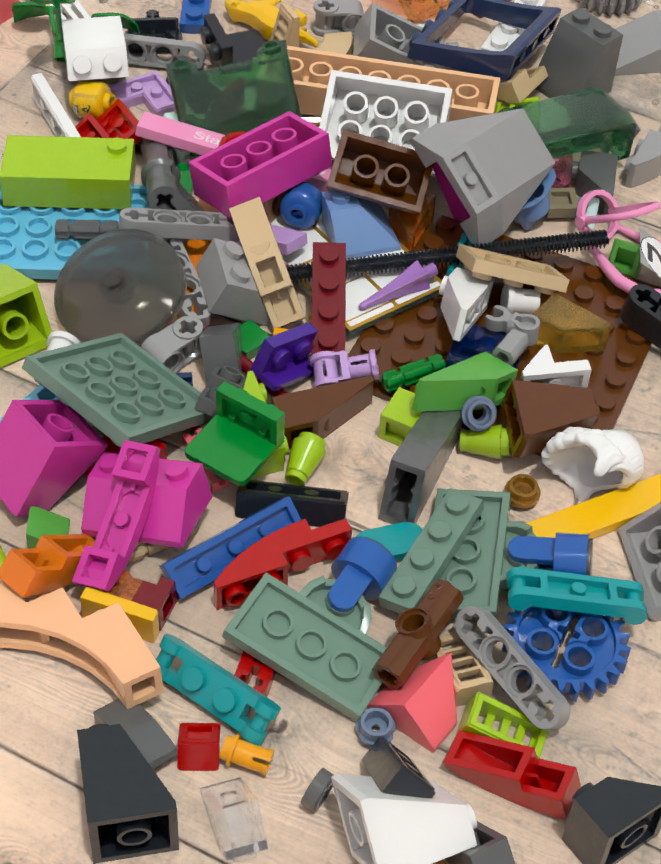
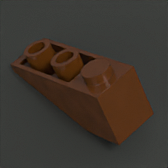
M372 375L272 397L271 404L285 412V436L289 450H291L293 439L299 437L300 433L311 432L324 439L372 404L374 386Z

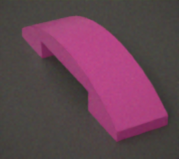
M128 440L123 441L111 474L117 479V483L93 547L85 546L72 579L74 584L109 592L121 576L136 548L151 506L160 457V449L157 446Z

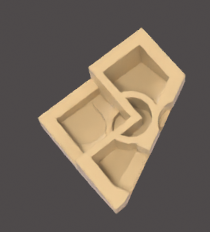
M545 66L530 69L519 68L507 82L500 80L498 99L508 103H521L548 77Z

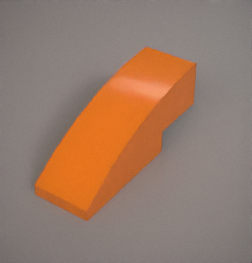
M87 534L41 535L35 548L10 549L0 568V579L23 598L42 595L73 583L72 579L84 547H93L95 540Z

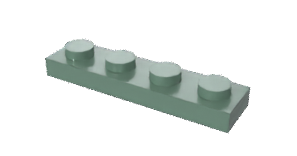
M451 488L448 490L379 595L381 607L399 614L409 608L417 607L437 579L441 578L484 510L482 499Z

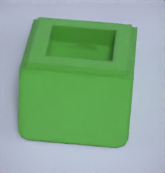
M615 238L608 260L621 274L637 278L642 269L640 246Z
M30 506L26 529L28 548H35L41 535L69 534L70 519L39 507Z

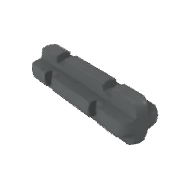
M58 219L55 223V235L58 239H70V236H74V239L100 240V236H105V240H117L119 237V223L116 220H105V223H101L100 220H74V223H70L69 219Z

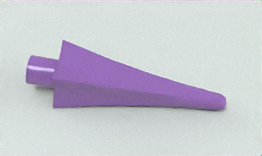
M416 260L389 284L358 305L359 309L365 310L401 296L431 289L428 279L438 275L436 265L430 263L422 267L418 260Z

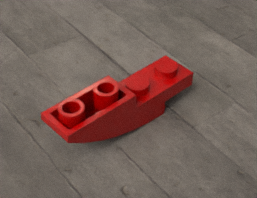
M306 519L287 525L252 544L239 554L214 581V605L216 610L228 606L235 607L244 603L265 573L288 586L289 572L302 571L310 565L328 559L335 560L352 537V528L347 519L312 530Z

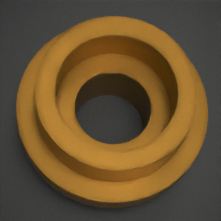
M527 474L513 476L504 488V492L511 493V505L517 508L533 507L540 499L541 491L537 481Z

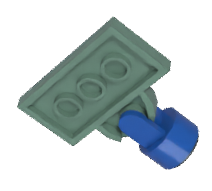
M437 488L434 511L449 489ZM454 489L482 499L484 510L440 578V580L449 581L452 586L459 589L464 598L451 618H456L463 608L474 606L487 609L497 619L500 590L509 589L506 573L514 567L592 576L593 538H589V534L556 532L555 538L536 537L532 526L520 521H509L510 492ZM472 617L471 620H479L480 618Z
M353 537L347 542L331 566L335 579H325L323 575L310 581L298 593L278 579L265 573L224 629L222 637L357 722L383 683L376 679L372 668L387 648L366 635L371 622V604L368 605L366 600H376L379 598V595L397 569L395 559L391 552L376 540L368 537Z

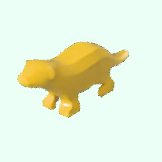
M226 0L225 9L233 23H238L239 21L246 23L255 30H258L263 38L270 41L279 11L275 5L280 3L281 0ZM298 9L295 10L300 17V27L307 24V15ZM307 28L299 29V43H305L315 48L319 46L318 41L307 33Z

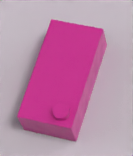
M291 111L188 162L194 195L230 219H232L229 208L259 196L262 203L333 166L329 133Z

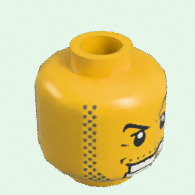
M81 80L76 86L72 87L69 93L70 108L77 117L82 119L89 112L98 119L116 101L109 85L102 81Z

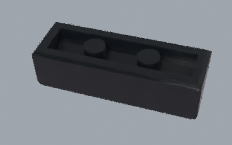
M250 480L246 485L239 486L236 494L235 516L238 518H247L274 502L290 496L301 520L306 519L309 526L315 527L346 519L349 492L345 490Z
M379 737L362 759L364 766L383 793L432 798L436 793L434 787L414 761L384 737Z

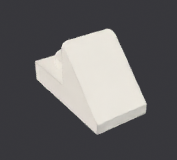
M546 344L524 368L520 381L587 388L592 369L588 360L554 363L549 346Z

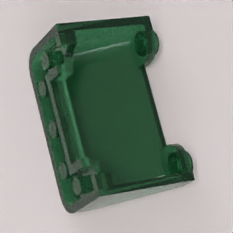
M270 40L265 42L257 51L258 59L198 71L196 64L186 59H180L172 64H167L166 71L177 120L227 135L239 131L249 132L288 111L301 117L286 40ZM192 152L189 154L190 156H201Z
M589 87L581 91L520 106L507 107L498 112L523 108L552 158L599 147L602 153L609 154V151H611V154L618 155V160L626 159L630 156L636 132V123L631 114L599 87Z

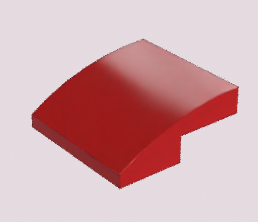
M119 98L98 119L89 112L75 126L81 137L134 139V144L142 139L135 135L139 120Z

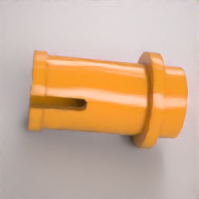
M236 734L235 737L227 735L219 759L226 761V766L230 767L233 763L266 776L271 764L257 760L255 757L270 762L273 760L275 750L241 740V735Z

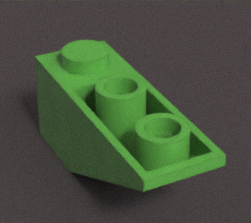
M485 351L420 378L415 387V399L412 410L416 412L461 410L464 402L476 395L489 398L495 406L500 405L512 380H516L518 369ZM479 406L474 410H481L482 408Z

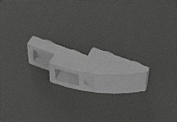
M661 127L658 131L650 129L644 140L639 139L634 151V157H628L623 173L628 174L625 187L633 188L661 175Z

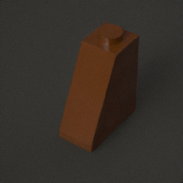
M512 380L501 402L512 457L521 458L541 452L551 437H554L557 432H563L568 427L591 429L593 424L597 423L600 414L599 405L595 403L592 388Z

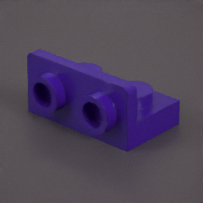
M308 322L265 338L250 371H253L261 382L272 391L280 390L314 376V369L309 365L307 356L313 349L312 342L318 330Z

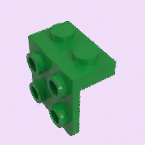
M224 381L216 389V415L185 447V456L195 463H202L204 468L233 484L244 486L284 443L285 412L279 410L273 404H267L250 395L244 389L237 388Z

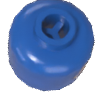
M301 182L288 189L281 200L280 214L283 220L289 226L296 229H307L313 226L322 213L321 191L313 184Z

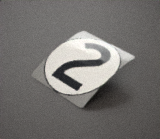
M640 228V263L661 278V243Z

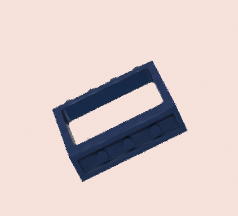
M451 0L447 10L443 8L439 10L435 21L429 19L426 22L422 33L416 31L409 42L410 49L407 57L474 74L500 77V80L507 82L554 33L562 9L558 7L520 4L505 0ZM465 13H472L526 29L503 51L479 50L434 43L437 38Z

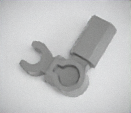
M495 305L493 316L487 314L485 317V328L494 332H506V336L493 350L492 355L512 366L528 346L537 343L540 330L539 318L533 314H520L517 312L512 314L506 307Z

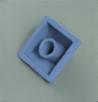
M333 190L321 192L322 224L330 242L346 243V260L347 258L351 259V257L359 258L360 256H371L401 250V245L381 205Z

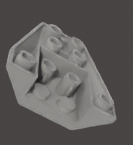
M523 108L438 123L409 140L426 168L435 162H438L470 215L460 225L470 242L475 244V246L476 243L479 245L480 243L484 245V242L487 244L488 242L491 243L504 234L555 164L554 159Z

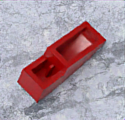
M462 730L458 731L443 761L445 768L492 794L517 805L562 820H566L572 808V797L581 788L576 767L537 758L535 748Z

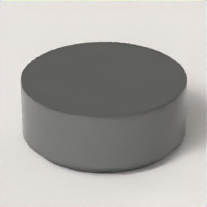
M324 767L321 768L304 793L301 804L313 812L317 811L333 788L331 776H334V774Z

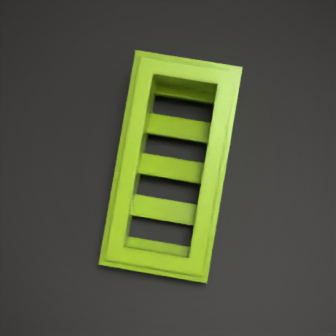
M477 691L465 706L457 733L459 730L525 745L522 743L525 731H529L532 734L528 746L535 748L537 758H540L549 730L536 727L524 713ZM479 715L484 717L482 723L477 721ZM494 720L500 722L498 730L492 728ZM510 725L516 727L513 738L507 736Z

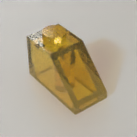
M556 293L533 313L540 320L537 344L540 346L548 344L550 351L555 354L603 351L606 348L611 323Z

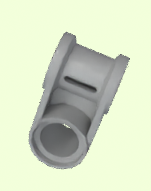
M316 0L313 7L316 15L315 21L312 23V31L319 36H324L326 33L351 31L352 36H354L355 26L364 14L362 4L358 0Z
M193 316L181 317L158 333L150 335L142 343L141 348L171 371L177 373L180 369L202 357L199 337L204 331L203 323L200 319Z

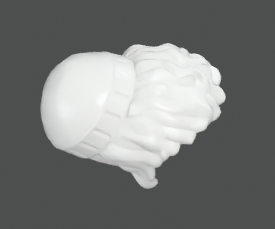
M568 427L563 432H557L554 437H551L541 452L542 463L547 468L552 469L553 475H559V478L564 480L570 488H574L575 497L578 499L577 504L589 500L590 496L598 491L630 487L642 477L645 466L643 451L638 441L631 434L619 429L600 430Z

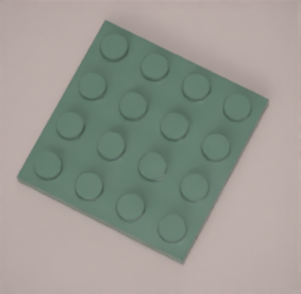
M122 333L25 357L22 369L30 374L38 384L45 386L59 397L63 404L73 408L85 418L87 423L97 427L119 447H122L124 440L146 443L209 422L213 418L194 409L201 392Z

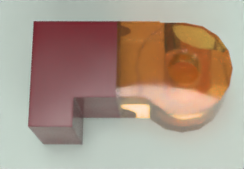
M126 570L122 572L110 591L106 592L156 609L159 616V631L164 627L177 603L175 581L161 577L156 585L133 578Z

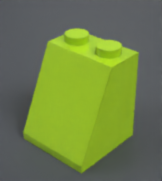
M7 264L0 265L1 368L47 348L46 342L49 334L52 332L37 282Z

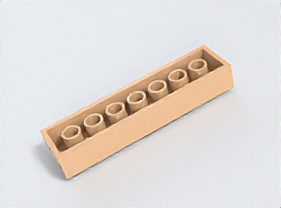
M269 43L257 76L256 107L322 117L331 70L451 88L452 106L449 121L494 114L500 85V77Z

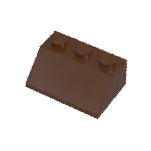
M343 129L326 188L420 215L434 164L426 168L413 149Z

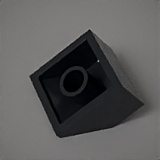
M606 777L595 785L591 782L583 785L572 797L573 804L570 813L566 817L567 823L562 840L582 864L618 863L659 834L661 829V786Z

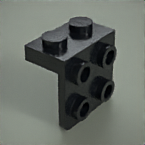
M215 13L204 15V27L200 28L201 40L220 74L251 71L253 57L264 59L268 46L258 30L252 29L226 34Z

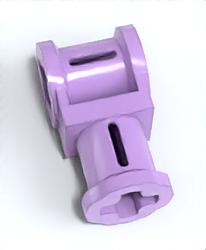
M375 349L369 350L368 354L348 357L347 350L338 352L321 351L309 357V365L313 367L315 376L313 388L372 375L374 380H380Z

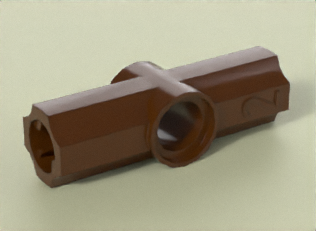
M437 579L417 607L409 608L397 617L395 627L398 633L372 668L376 679L382 681L388 688L399 690L406 683L421 660L433 657L440 650L441 639L439 634L464 600L459 589L452 586L449 581Z

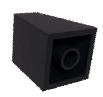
M95 724L87 729L77 730L93 864L179 850L176 801L121 724Z

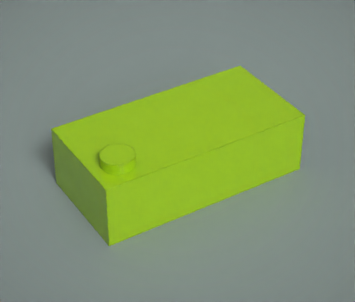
M7 135L0 170L3 206L92 209L132 208L136 171L134 139Z

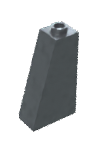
M461 410L425 411L421 414L391 458L379 519L393 524L402 522L417 523L459 439L463 424Z

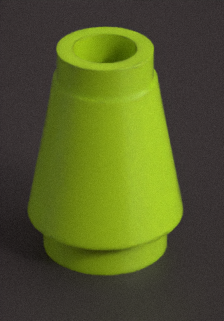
M501 424L491 426L484 431L461 430L460 451L500 460L502 456H511L507 429L503 428Z
M302 432L299 434V437L293 439L284 477L287 483L305 486L306 481H308L326 455V450L324 449L326 443L320 436L311 432Z

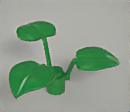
M30 0L32 2L13 3L14 22L31 17L49 15L54 39L53 60L66 63L60 4H70L76 0ZM113 12L94 13L91 15V18L120 16L122 28L133 30L139 34L137 23L127 15Z

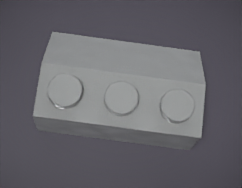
M661 502L618 528L636 582H639L643 587V601L646 605L647 613L650 620L654 622L661 621Z

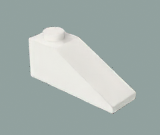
M456 267L449 276H444L439 294L443 295L441 310L453 340L460 342L487 309L494 278L491 281L482 280L472 276V271Z

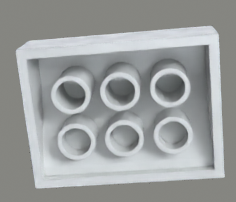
M331 70L319 128L329 133L332 160L335 159L343 129L415 150L409 141L410 139L435 124L449 122L452 106V89ZM432 169L431 176L436 177V176H435V173H434V171H433V169Z

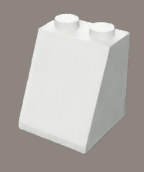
M120 16L61 20L68 81L129 77L126 43Z
M348 774L331 776L352 857L360 864H432L477 846L473 830L477 828V819L473 809L468 803L465 804L455 797L451 791L448 792L434 781L429 782L435 789V795L432 798L383 793L372 776Z

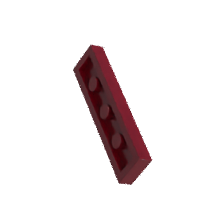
M313 242L311 325L318 332L312 342L313 349L311 355L321 351H344L346 243Z

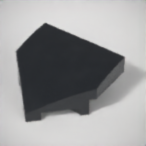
M153 9L146 12L145 18H132L139 27V34L130 29L125 31L126 34L183 40L178 18L159 17V11ZM129 44L130 53H143V49L139 44ZM167 47L157 48V52H170Z

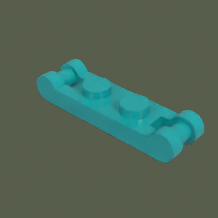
M514 567L506 573L507 586L510 589L508 591V605L513 610L522 611L531 606L624 618L631 625L642 624L647 619L646 605L642 602L644 600L643 587L636 581L526 567Z
M164 634L159 644L161 651L157 658H155L161 667L162 680L240 732L241 736L255 745H262L268 735L266 728L270 720H276L281 707L181 639L170 634ZM175 656L183 660L179 670L171 666ZM251 707L256 712L252 720L246 717Z

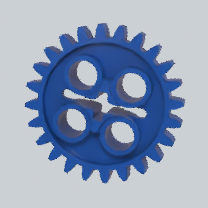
M530 606L526 610L508 612L506 624H504L507 632L562 695L563 693H569L573 702H577L579 692H583L591 700L593 699L595 688L605 694L609 683L616 685L620 673L623 674L631 650L627 646L630 634L622 632L625 625L624 620H614L612 616ZM577 618L579 621L576 624L573 637L569 639L559 666L555 668L552 665L557 657L559 647L563 645L572 620ZM503 643L502 651L507 652L506 646ZM523 670L517 677L527 675L526 687L530 688L532 684L531 675L526 670Z

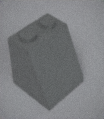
M581 7L561 17L539 66H545L548 77L535 89L571 114L610 93L623 34Z

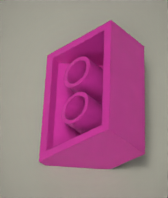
M104 452L87 477L81 525L83 534L97 536L117 483V479L111 474L119 453ZM159 458L155 490L138 542L183 548L213 497L202 463Z

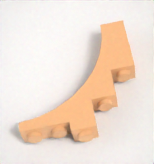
M0 579V648L38 651L65 659L89 671L107 685L127 709L164 693L161 667L119 602L82 618L63 587L26 603L23 597Z

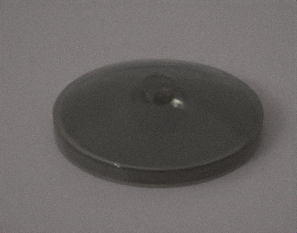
M121 229L101 234L78 248L63 266L54 291L56 314L64 329L74 335L81 343L122 333L141 347L142 343L150 335L158 333L171 325L179 315L187 291L185 270L174 249L164 239L153 233L138 229Z

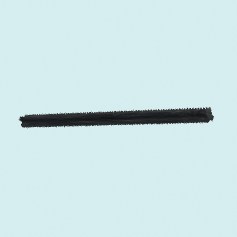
M603 229L595 230V232L591 230V232L587 231V233L583 231V233L579 232V234L575 232V234L567 233L566 235L564 233L563 235L559 234V236L555 234V236L524 238V240L520 238V240L516 239V241L512 239V241L508 240V242L504 240V243L503 241H500V243L496 241V244L495 242H492V244L484 242V245L476 243V246L472 244L471 247L509 256L513 255L514 257L516 254L517 257L521 254L522 258L523 254L526 257L528 253L530 257L531 253L534 256L536 252L538 256L539 252L542 255L544 251L546 255L547 251L550 254L551 250L553 254L555 250L557 254L559 250L562 253L563 249L564 253H566L567 249L570 252L571 248L572 252H574L575 248L578 251V247L582 251V247L586 250V246L588 250L590 246L592 250L594 246L597 249L598 245L601 249L602 245L604 248L606 244L609 245L607 231ZM454 246L452 248L448 247V249L440 247V250L432 248V251L431 249H428V251L424 249V252L423 250H420V252L416 250V253L415 251H412V253L408 251V254L404 251V254L400 252V255L396 252V255L388 253V256L380 254V256L376 255V257L372 255V257L364 256L363 258L360 256L359 259L358 257H355V259L351 257V260L347 258L346 278L347 274L351 277V273H353V277H355V273L359 276V272H361V276H363V272L367 275V271H369V275H371V271L375 274V270H377V274H379V270H381L382 274L384 269L385 273H387V269L391 273L392 268L393 272H395V268H397L398 272L399 268L403 271V267L406 270L416 260H418L422 267L430 263L437 264V267L441 263L443 267V263L447 266V262L451 266V262L455 264V261L459 265L460 260L456 257L458 246L456 248ZM308 262L307 265L305 263L303 265L299 263V266L291 264L290 267L286 265L293 284L294 280L298 283V279L302 283V279L306 282L308 278L310 282L312 278V262L311 265Z

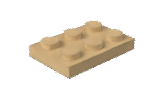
M459 244L456 257L464 264V268L473 272L472 276L486 281H491L492 276L504 279L503 283L517 288H522L523 284L535 286L534 290L548 295H553L554 290L566 293L570 281L551 265L462 244Z

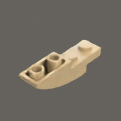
M260 196L229 208L245 256L273 328H283L306 319Z

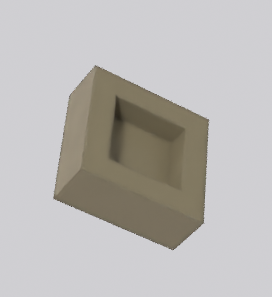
M551 188L549 191L550 210L546 214L547 218H576L578 200L575 188Z

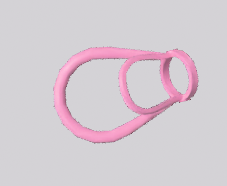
M592 190L584 194L578 202L575 225L582 233L583 231L587 233V231L591 232L588 224L610 222L607 229L609 239L614 236L616 231H619L640 243V233L621 226L619 221L660 209V203L655 201L620 207L610 193L605 190ZM594 196L603 198L608 204L609 214L586 217V208L590 199ZM590 246L589 251L605 276L616 287L629 293L633 286L638 285L624 277L598 248L596 249L594 246L592 250ZM655 289L661 294V289Z

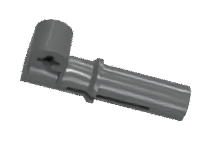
M142 138L143 168L141 179L142 184L147 188L149 207L151 209L205 211L199 202L179 183L181 178L180 170L174 164L172 147Z

